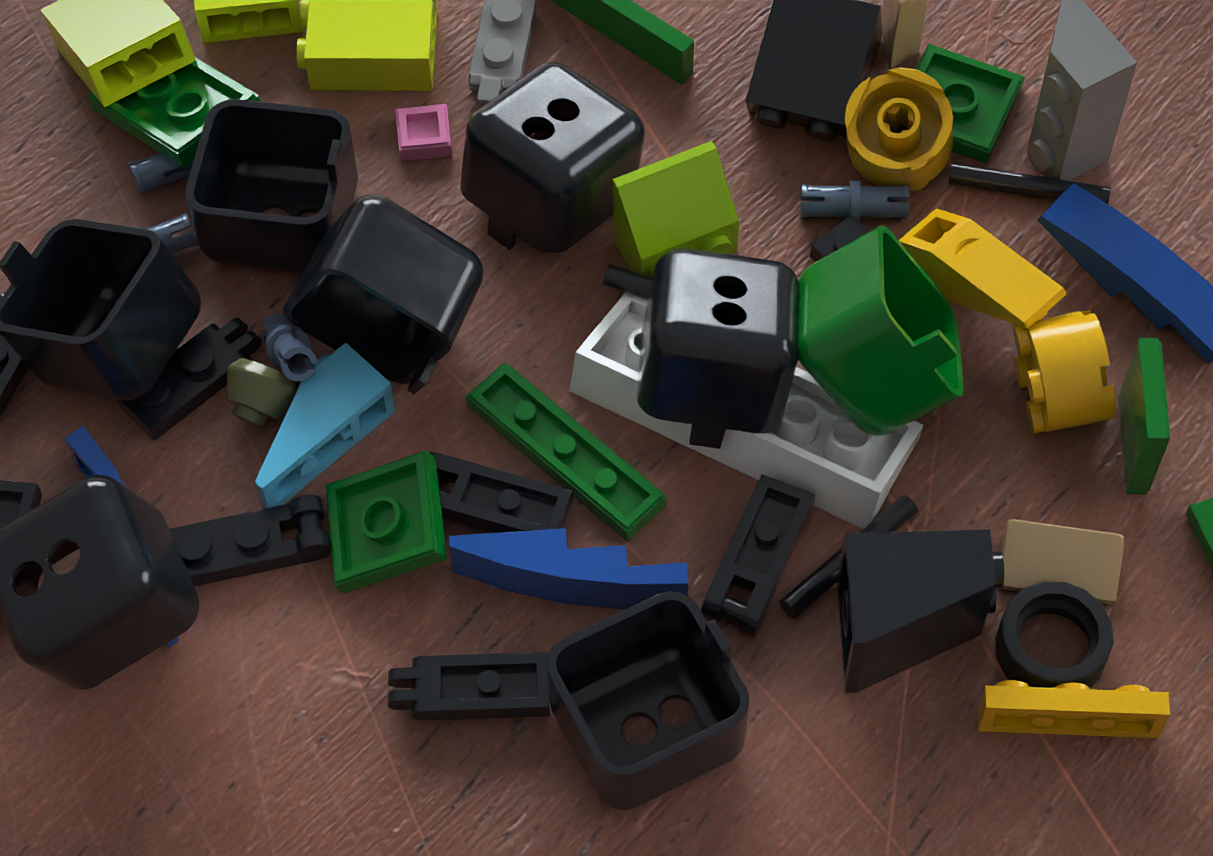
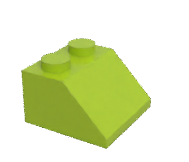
M712 141L613 179V240L629 270L653 277L654 268L659 258L667 251L675 248H690L725 254L737 252L739 218L717 148Z

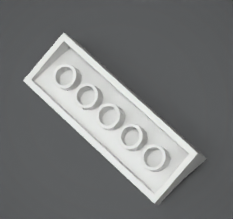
M628 292L623 294L576 351L569 392L754 479L759 480L763 474L814 493V507L861 529H864L876 518L902 467L918 443L924 426L919 422L912 421L885 435L875 436L864 433L847 417L808 372L796 367L783 420L777 429L768 433H750L726 429L720 449L689 445L692 424L653 418L646 414L637 402L641 334L648 299Z

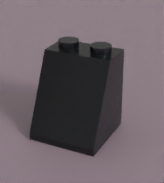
M773 0L745 100L749 114L756 115L755 121L762 125L779 129L785 128L786 123L806 127V134L827 141H835L837 135L846 137V106L858 85L869 78L883 35L881 5L861 0Z
M990 529L845 533L836 586L845 693H857L982 634L987 614H992L996 611V588H1002L1004 584L1002 552L992 551Z

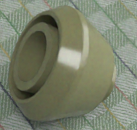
M240 358L231 363L227 369L226 400L236 405L232 415L264 427L267 418L275 421L281 418L289 409L299 388L297 381L288 379L282 372L245 358Z

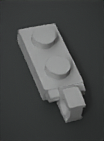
M485 0L469 71L470 90L478 91L477 103H479V109L524 77L536 18V0Z

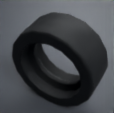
M1042 581L1025 587L1016 594L1006 606L995 637L996 658L1006 678L1025 682L1029 687L1054 688L1057 685L1071 682L1082 683L1091 688L1100 679L1114 644L1112 622L1103 605L1085 589L1067 582ZM1038 614H1057L1072 620L1084 631L1088 639L1089 650L1086 658L1079 665L1071 668H1050L1036 662L1024 652L1019 642V631L1022 624L1029 617Z

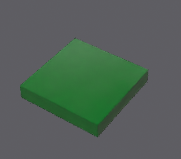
M928 44L915 70L926 73L934 78L944 90V94L951 105L953 113L952 152L988 164L1023 88L1025 76ZM900 126L897 133H900L902 130L908 131V127Z
M1138 338L1118 396L1126 494H1147L1150 491L1170 440L1162 343L1159 342V338Z
M427 450L326 485L334 584L343 593H348L447 560L436 460Z

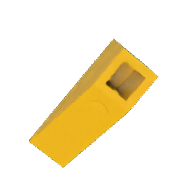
M936 208L899 239V242L948 301L1028 329L1037 320L1043 319L1047 315L1048 310L1067 295L1061 285L969 218Z

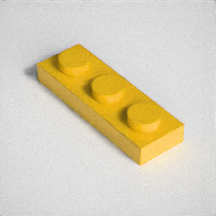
M1017 680L1001 681L994 686L985 685L978 706V731L1159 738L1170 717L1169 692H1150L1149 688L1141 685H1125L1115 690L1090 689L1085 684L1073 682L1063 683L1054 688L1029 687L1027 683Z

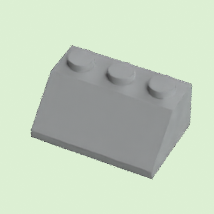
M1061 0L1027 148L1031 162L1039 171L1045 172L1049 178L1068 181L1109 161L1137 65L1136 60L1083 0Z

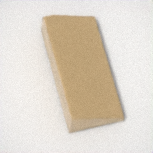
M884 0L882 30L888 64L891 68L898 66L919 53L928 0Z
M1010 519L1007 522L1003 535L1001 551L1004 561V584L1002 588L998 589L1020 592L1023 588L1042 581L1067 582L1085 589L1101 604L1115 605L1124 550V535Z

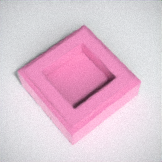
M447 104L395 109L400 161L452 156Z

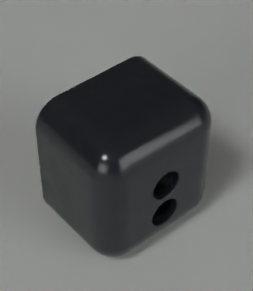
M557 62L542 64L478 109L469 118L465 130L460 183L461 193L469 202L489 215L488 235L510 250L515 246L516 236L542 252L559 253L566 251L613 215V179L639 169L645 137L643 122L633 110L568 66ZM539 131L554 133L545 140L529 138V136Z
M229 99L213 106L206 116L185 190L187 204L202 252L208 258L218 263L302 272L319 238L353 204L358 183V172L349 122L341 113L323 108L241 99ZM271 208H280L285 210L289 216L265 214L263 212ZM307 212L317 213L316 215L307 218L299 217Z
M365 195L357 199L319 238L283 307V312L293 325L300 327L304 332L334 350L347 343L383 377L399 384H410L407 391L415 394L427 384L437 361L451 350L481 286L483 266L479 257L471 249L394 201L382 195Z
M71 219L59 223L48 231L32 255L20 242L14 241L0 261V269L11 282L10 287L0 300V334L35 376L43 383L53 387L125 401L142 398L153 388L197 319L201 309V298L195 285L160 237L154 231Z
M675 248L664 253L654 268L642 327L637 402L640 408L649 416L659 420L692 424L689 445L720 449L726 429L750 433H768L777 429L783 420L799 359V283L793 270L779 261L690 248Z
M91 475L85 477L0 529V614L13 648L18 657L26 664L75 689L85 690L99 685L186 632L197 618L199 598L163 514L156 507L109 476ZM80 549V558L74 569L66 574H56L53 571V564ZM44 572L43 583L38 589L39 579Z
M663 592L576 632L557 642L547 658L549 698L552 712L597 795L606 805L617 810L637 808L732 761L742 751L745 743L749 694L730 661L731 647L716 621L707 622L697 604L690 597L682 593ZM672 698H680L687 701L694 711L692 720L687 725L679 728L670 727L663 723L658 712L665 701ZM644 716L654 722L657 734L650 743L636 746L624 739L621 731L624 723L631 717Z

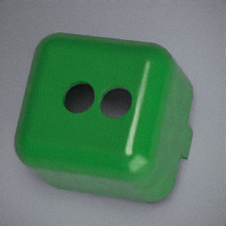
M883 225L878 226L811 264L802 272L798 280L799 361L861 431L875 436L891 433L963 395L960 333L956 315L944 294L887 227Z

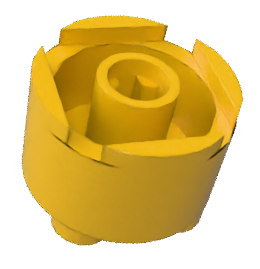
M899 67L889 69L885 74L873 79L869 77L860 83L848 101L845 111L848 152L851 164L866 180L877 186L909 185L910 191H916L924 188L929 181L943 170L949 160L953 147V113L944 90L934 78L911 68ZM900 126L908 127V131L902 130L900 133H893L897 132Z
M1091 310L1047 317L1037 320L1028 329L1013 325L1014 341L1018 355L1013 356L1014 369L1019 387H1028L1031 401H1026V410L1033 434L1047 433L1115 418L1116 399L1114 384L1107 385L1106 367L1111 365L1104 335L1095 313L1091 314Z

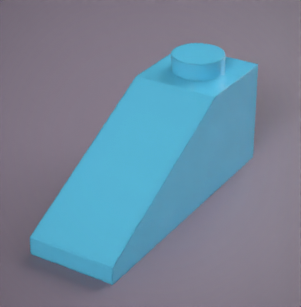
M347 343L343 344L332 354L320 357L317 360V364L312 365L315 368V373L309 379L301 381L255 480L262 509L284 505L396 412L391 383Z

